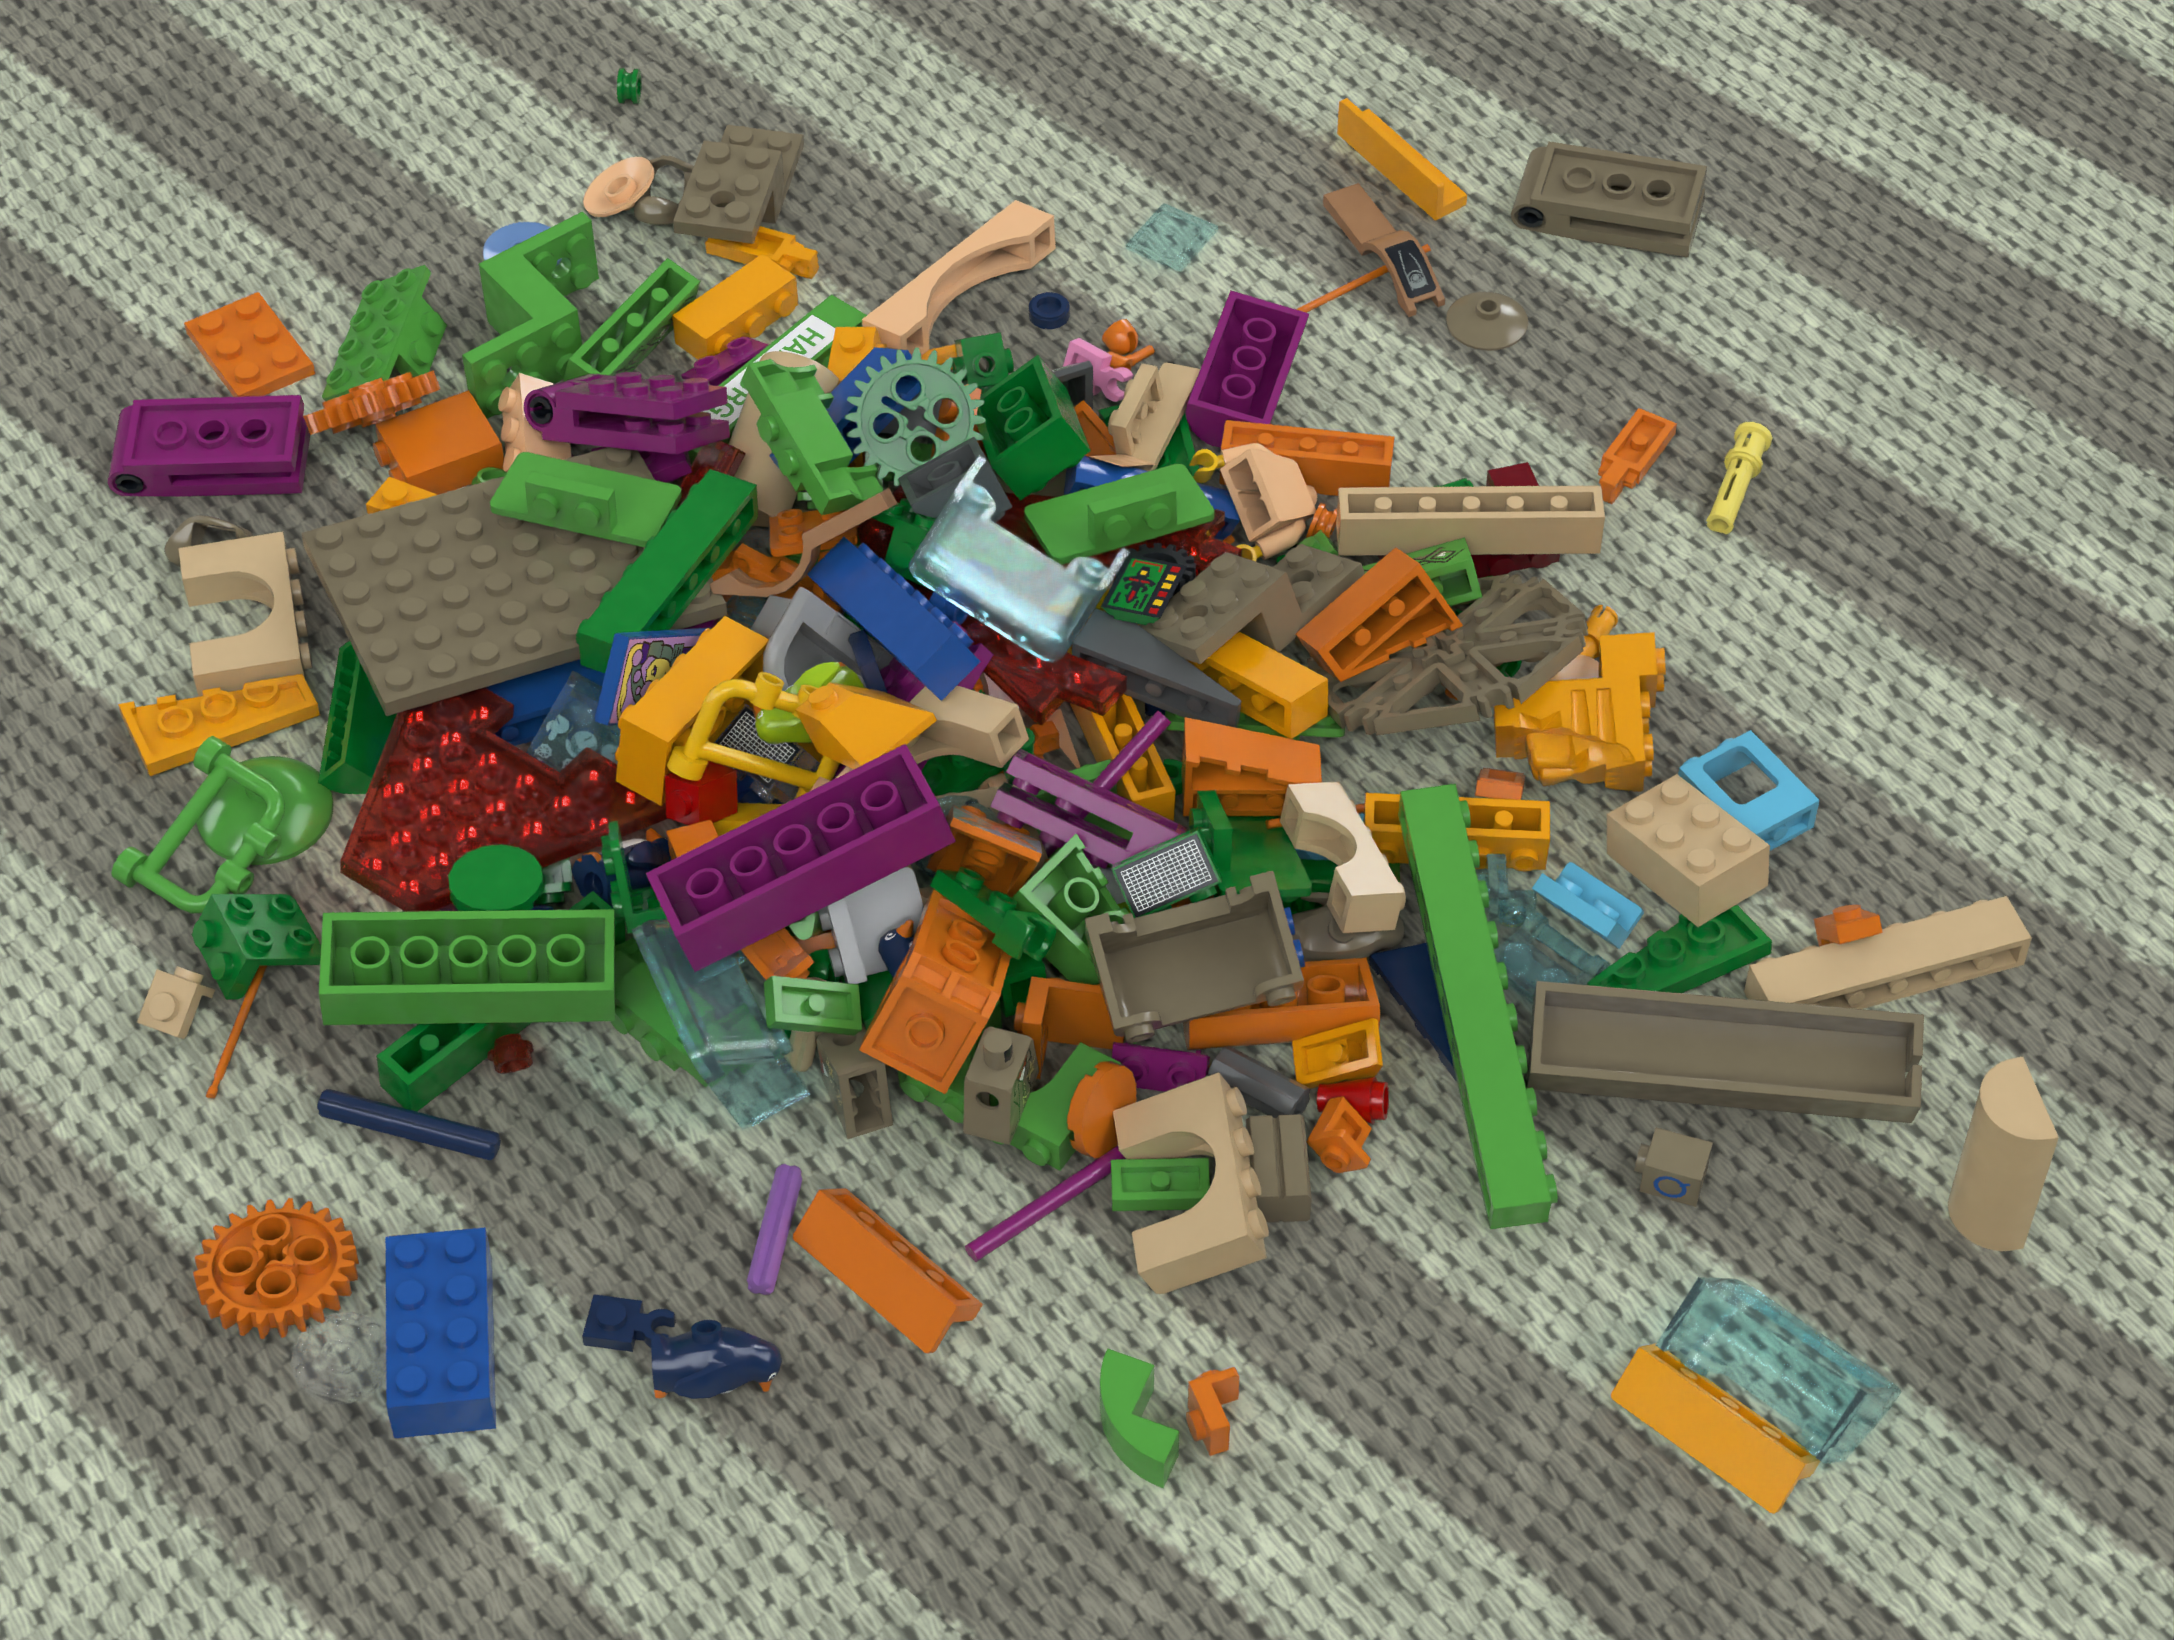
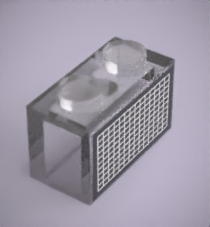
M745 704L714 742L715 744L813 772L817 771L820 764L797 743L768 744L762 741L756 731V720L753 710L747 704ZM735 769L737 770L738 780L742 781L746 775L754 780L749 788L768 804H771L775 798L783 804L795 799L799 786Z

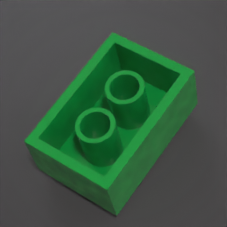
M1039 355L987 390L980 397V400H984V404L978 407L977 415L986 418V422L977 424L979 433L984 436L982 442L990 465L1019 500H1022L1030 493L1042 490L1050 479L1064 469L1076 466L1083 459L1084 455L1091 451L1067 389Z

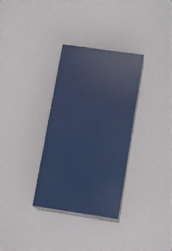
M865 629L850 634L849 641L866 688L888 693Z

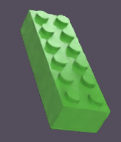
M614 909L323 913L319 1000L323 1025L615 1021Z

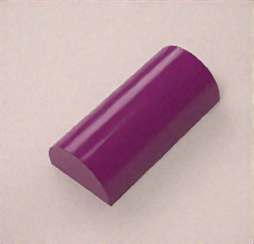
M1230 290L1186 408L1187 422L1192 431L1201 440L1211 446L1221 448L1226 420L1271 424L1304 333L1309 313Z

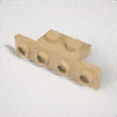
M1163 363L1158 372L1157 366L1141 364L1134 379L1128 381L1124 398L1118 410H1114L1109 419L1108 431L1113 436L1116 455L1125 454L1152 463H1159L1187 408V403L1200 369ZM1143 465L1130 467L1146 471H1152L1156 469L1157 465Z

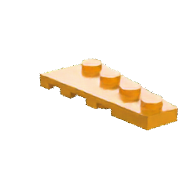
M303 674L248 682L244 684L242 690L231 692L223 691L220 687L202 690L203 696L177 700L176 695L157 697V704L136 707L134 701L118 704L121 716L149 776L194 761L195 754L200 745L211 736H215L233 747L320 715L318 703Z

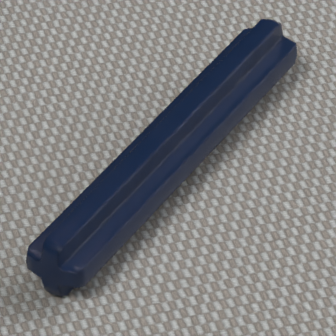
M332 1089L324 1090L317 1104L321 1117L487 1160H492L496 1157L501 1144L499 1134L494 1131Z

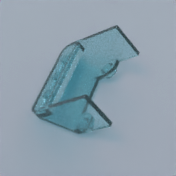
M978 455L910 560V572L918 582L1037 658L1046 662H1058L1063 659L1130 551L1122 547L1108 569L1100 561L1090 557H1076L1065 568L990 520L996 510L995 502L984 487L973 483L986 461L985 458Z
M667 919L648 920L632 929L634 938L689 1058L698 1073L742 1130L760 1123L811 1094L807 1085L788 1059L787 1054L794 1050L783 1029L767 1028L766 1019L740 967L742 963L748 961L740 950L694 972Z
M1698 1277L1656 1344L1663 1351L1681 1352L1683 1356L1680 1361L1697 1374L1705 1377L1709 1371L1724 1374L1802 1428L1801 1434L1808 1440L1805 1449L1821 1462L1828 1464L1846 1461L1889 1412L1902 1392L1886 1377L1754 1287L1738 1279Z

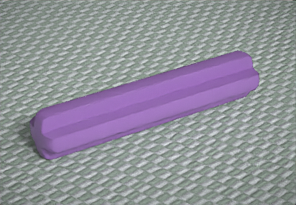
M781 1164L775 1171L747 1277L748 1290L755 1294L769 1295L774 1291L802 1183V1171L795 1165Z

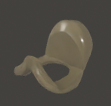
M665 155L649 160L654 167V177L657 170L666 165L682 170L684 172L685 191L694 168L693 165L673 156ZM650 185L644 195L635 202L634 217L648 224H673L680 202L677 204L661 197L651 196Z
M196 515L186 519L174 531L164 547V552L169 562L181 567L179 548L201 545L207 528L236 533V539L254 535L249 530L228 521L211 516Z

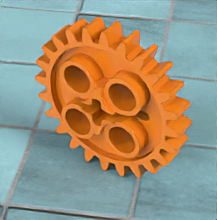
M434 370L413 377L411 372L385 381L379 378L348 389V394L322 402L324 409L303 417L310 435L330 428L333 434L358 425H362L363 428L396 416L395 412L422 403L420 397L440 390V386Z
M288 1198L283 1208L276 1209L274 1202L270 1199L267 1200L265 1211L258 1212L250 1204L247 1206V1217L242 1219L233 1213L229 1214L231 1226L225 1228L215 1225L213 1230L216 1240L205 1239L201 1242L204 1254L195 1256L197 1271L193 1272L200 1303L207 1306L211 1319L220 1316L224 1329H228L237 1323L241 1336H245L253 1327H257L260 1339H265L270 1328H277L281 1338H284L287 1335L288 1326L294 1324L301 1332H306L307 1319L312 1317L320 1323L325 1322L323 1313L325 1307L336 1311L341 1309L338 1296H351L350 1282L358 1279L356 1265L359 1264L351 1230L345 1231L341 1217L332 1220L330 1210L327 1207L315 1214L311 1201L306 1202L298 1210L294 1208L293 1199Z

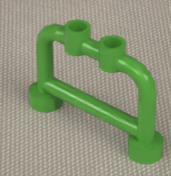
M215 736L207 738L198 748L193 761L194 767L208 775L150 855L147 856L135 847H128L116 859L111 872L112 877L129 888L138 882L177 908L192 914L203 912L211 894H229L230 892L233 894H245L254 880V874L247 870L257 855L266 860L271 858L280 846L281 836L274 831L284 816L285 801L281 791L272 782L230 757V745ZM231 778L260 796L266 802V811L259 822L253 823L246 830L242 838V845L232 859L226 860L219 867L215 875V882L211 888L202 895H192L159 873L226 781Z

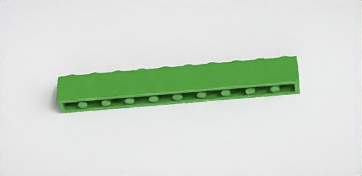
M1456 784L1400 791L1398 817L1490 1229L1548 1222L1551 1204L1558 1201L1557 1187L1554 1175L1545 1174L1542 1160L1547 1159L1546 1139L1543 1130H1535L1533 1117L1537 1116L1536 1095L1533 1087L1526 1088L1523 1074H1526L1528 1071L1527 1057L1524 1046H1516L1513 1032L1518 1030L1517 1014L1513 1003L1506 1004L1503 990L1508 989L1507 970L1504 962L1496 961L1494 949H1498L1499 946L1498 932L1495 921H1487L1484 908H1489V894L1486 881H1478L1475 868L1480 867V857L1476 840L1469 841L1466 828H1470L1471 825L1468 803L1466 800L1459 801Z

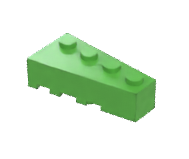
M1075 834L1012 898L1018 903L1016 909L1024 912L1038 913L1057 928L1056 936L1045 958L1070 982L1097 985L1099 981L1086 939L1085 918L1108 913L1111 922L1117 921L1118 924H1123V915L1129 914L1126 907L1120 909L1106 888V885L1109 883L1099 867L1095 869L1092 867L1083 853L1084 844L1078 835Z

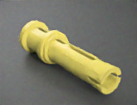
M1744 422L1736 428L1734 434L1735 445L1725 456L1724 463L1727 471L1710 515L1706 520L1707 527L1712 531L1728 534L1733 530L1735 519L1744 500L1750 480L1761 472L1763 465L1761 457L1763 452L1770 448L1772 435L1765 426L1759 423Z

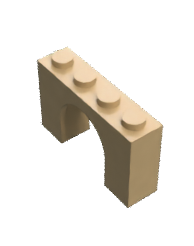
M283 532L179 548L182 581L189 607L236 599H248L261 602L272 609L268 618L249 632L236 636L189 643L193 678L198 697L203 696L202 690L220 687L223 691L231 692L242 690L244 684L248 682L303 674L305 678L304 670L313 667L308 642H300V637L308 636L304 610L296 611L297 605L304 604L300 580H292L291 574L299 573L296 550L295 548L287 549Z
M925 686L909 702L934 713L937 719L934 724L907 744L917 764L937 756L961 755L1002 768L1029 740L1018 705L956 686L941 701ZM846 766L836 778L854 769Z
M1219 1072L1113 1111L1119 1151L1126 1159L1184 1158L1192 1155H1207L1215 1158L1216 1167L1212 1184L1204 1197L1194 1207L1178 1216L1132 1232L1138 1274L1156 1294H1165L1267 1258L1263 1238L1269 1236L1266 1219L1258 1208L1256 1197L1261 1195V1186L1249 1162V1156L1254 1154V1147L1247 1129L1243 1127L1241 1117L1247 1114L1245 1100L1238 1087L1231 1088Z

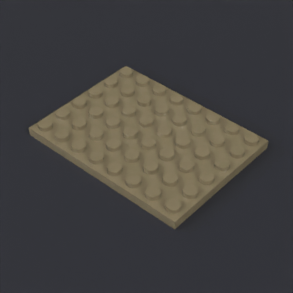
M607 447L565 459L570 462L655 480L638 450ZM504 477L491 479L418 501L408 502L400 506L302 533L303 546L386 716L579 660V645L576 643V633L579 625L584 619L590 618L599 607L603 595L607 591H612L622 578L625 568L637 560L644 551V547L494 514L490 509V500ZM712 577L670 630L684 629L727 616V606L723 596L713 594L709 584L714 582Z

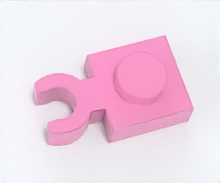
M1081 338L1070 341L1063 367L1090 361L1093 365V395L1102 391L1107 399L1114 402L1121 401L1124 398L1125 391L1118 388L1117 380L1126 382L1133 378V373L1129 369L1124 367L1113 369L1109 366L1112 355Z

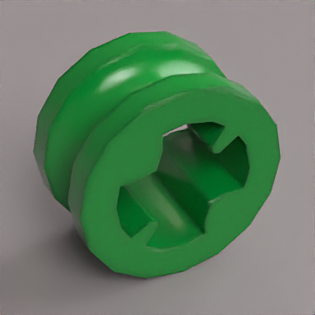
M619 68L617 76L618 103H625L626 100L630 99L633 104H639L642 92L640 69H634L633 72L628 73L625 68Z

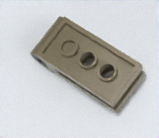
M1549 141L1547 147L1535 148L1529 154L1511 211V219L1520 229L1582 241L1689 257L1705 201V188L1703 187L1706 180L1707 166Z

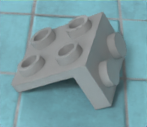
M904 867L818 910L821 928L823 931L831 929L836 947L828 949L835 977L843 975L844 981L848 984L868 981L866 976L888 970L878 951L880 938L884 934L900 927L907 920L911 919L914 921L913 934L915 936L924 906L915 873L911 868Z

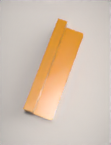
M1348 98L1339 101L1337 134L1435 221L1466 205L1467 194L1370 109L1362 112Z
M1658 1343L1640 1346L1611 1393L1612 1400L1770 1513H1777L1781 1510L1798 1480L1810 1477L1822 1460Z

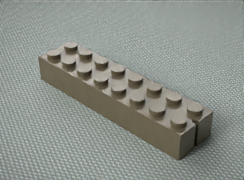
M1537 981L1532 1005L1527 1088L1533 1087L1534 1090L1912 1123L1921 1108L1922 1065L1918 1064L1923 1056L1924 1015Z

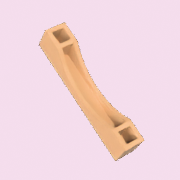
M1015 200L879 307L870 312L862 319V327H876L881 344H886L889 349L909 350L912 356L914 348L917 347L922 356L930 349V334L934 322L941 311L955 297L972 286L990 278L1014 271L1031 269L1056 249L1054 215Z

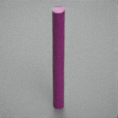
M1157 711L1092 783L1110 791L1171 722L1161 712ZM1083 809L1081 814L1076 816L1084 819L1090 812ZM1041 839L1049 858L1058 847Z
M1118 1145L967 1244L965 1250L975 1262L979 1261L1111 1173V1160L1126 1159L1119 1151Z

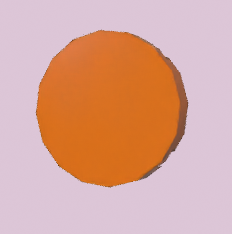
M1112 1061L1098 1063L1094 1066L1097 1071L1093 1076L1086 1074L1081 1079L1071 1099L1067 1116L1068 1130L1074 1132V1139L1070 1140L1072 1148L1092 1158H1099L1118 1145L1113 1111L1136 1103V1081L1132 1071L1124 1065Z

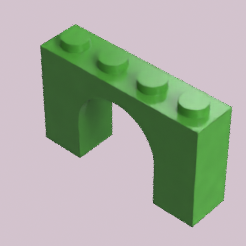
M997 1001L987 1024L946 1094L898 1071L899 1086L903 1092L917 1102H924L926 1100L940 1107L948 1118L954 1122L963 1123L965 1077L985 1028H1002L1000 1001ZM1080 1042L1054 1078L1044 1087L1030 1093L1010 1145L1021 1150L1032 1163L1039 1166L1048 1164L1061 1171L1076 1151L1072 1148L1070 1140L1074 1139V1132L1068 1130L1067 1116L1071 1099L1078 1083L1086 1074L1093 1076L1097 1071L1094 1066L1100 1062L1112 1061L1118 1064L1121 1063ZM989 1094L990 1106H997L999 1104L997 1098ZM992 1141V1142L997 1143V1144H1001V1145L1003 1144V1143H1000V1142Z

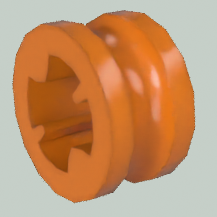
M1320 503L1306 538L1314 536L1322 530L1330 539L1336 526L1337 509L1328 511L1326 504Z

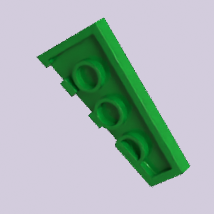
M1737 904L1699 927L1680 914L1679 922L1666 932L1658 930L1647 938L1646 947L1637 953L1628 952L1587 982V985L1684 993L1770 955L1772 940Z

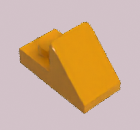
M1374 1018L1292 1041L1296 1081L1310 1089L1318 1087L1320 1083L1331 1084L1345 1079L1356 1080L1374 1077L1383 1067L1378 1020Z

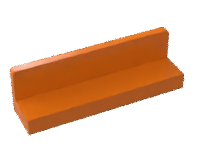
M1226 420L1221 450L1259 443L1276 455L1293 459L1298 464L1306 485L1314 487L1317 494L1338 496L1339 488L1390 487L1395 436ZM1220 471L1219 484L1226 485Z
M846 1188L819 1189L793 1233V1240L925 1353H933L937 1350L953 1322L972 1321L983 1306L977 1298Z

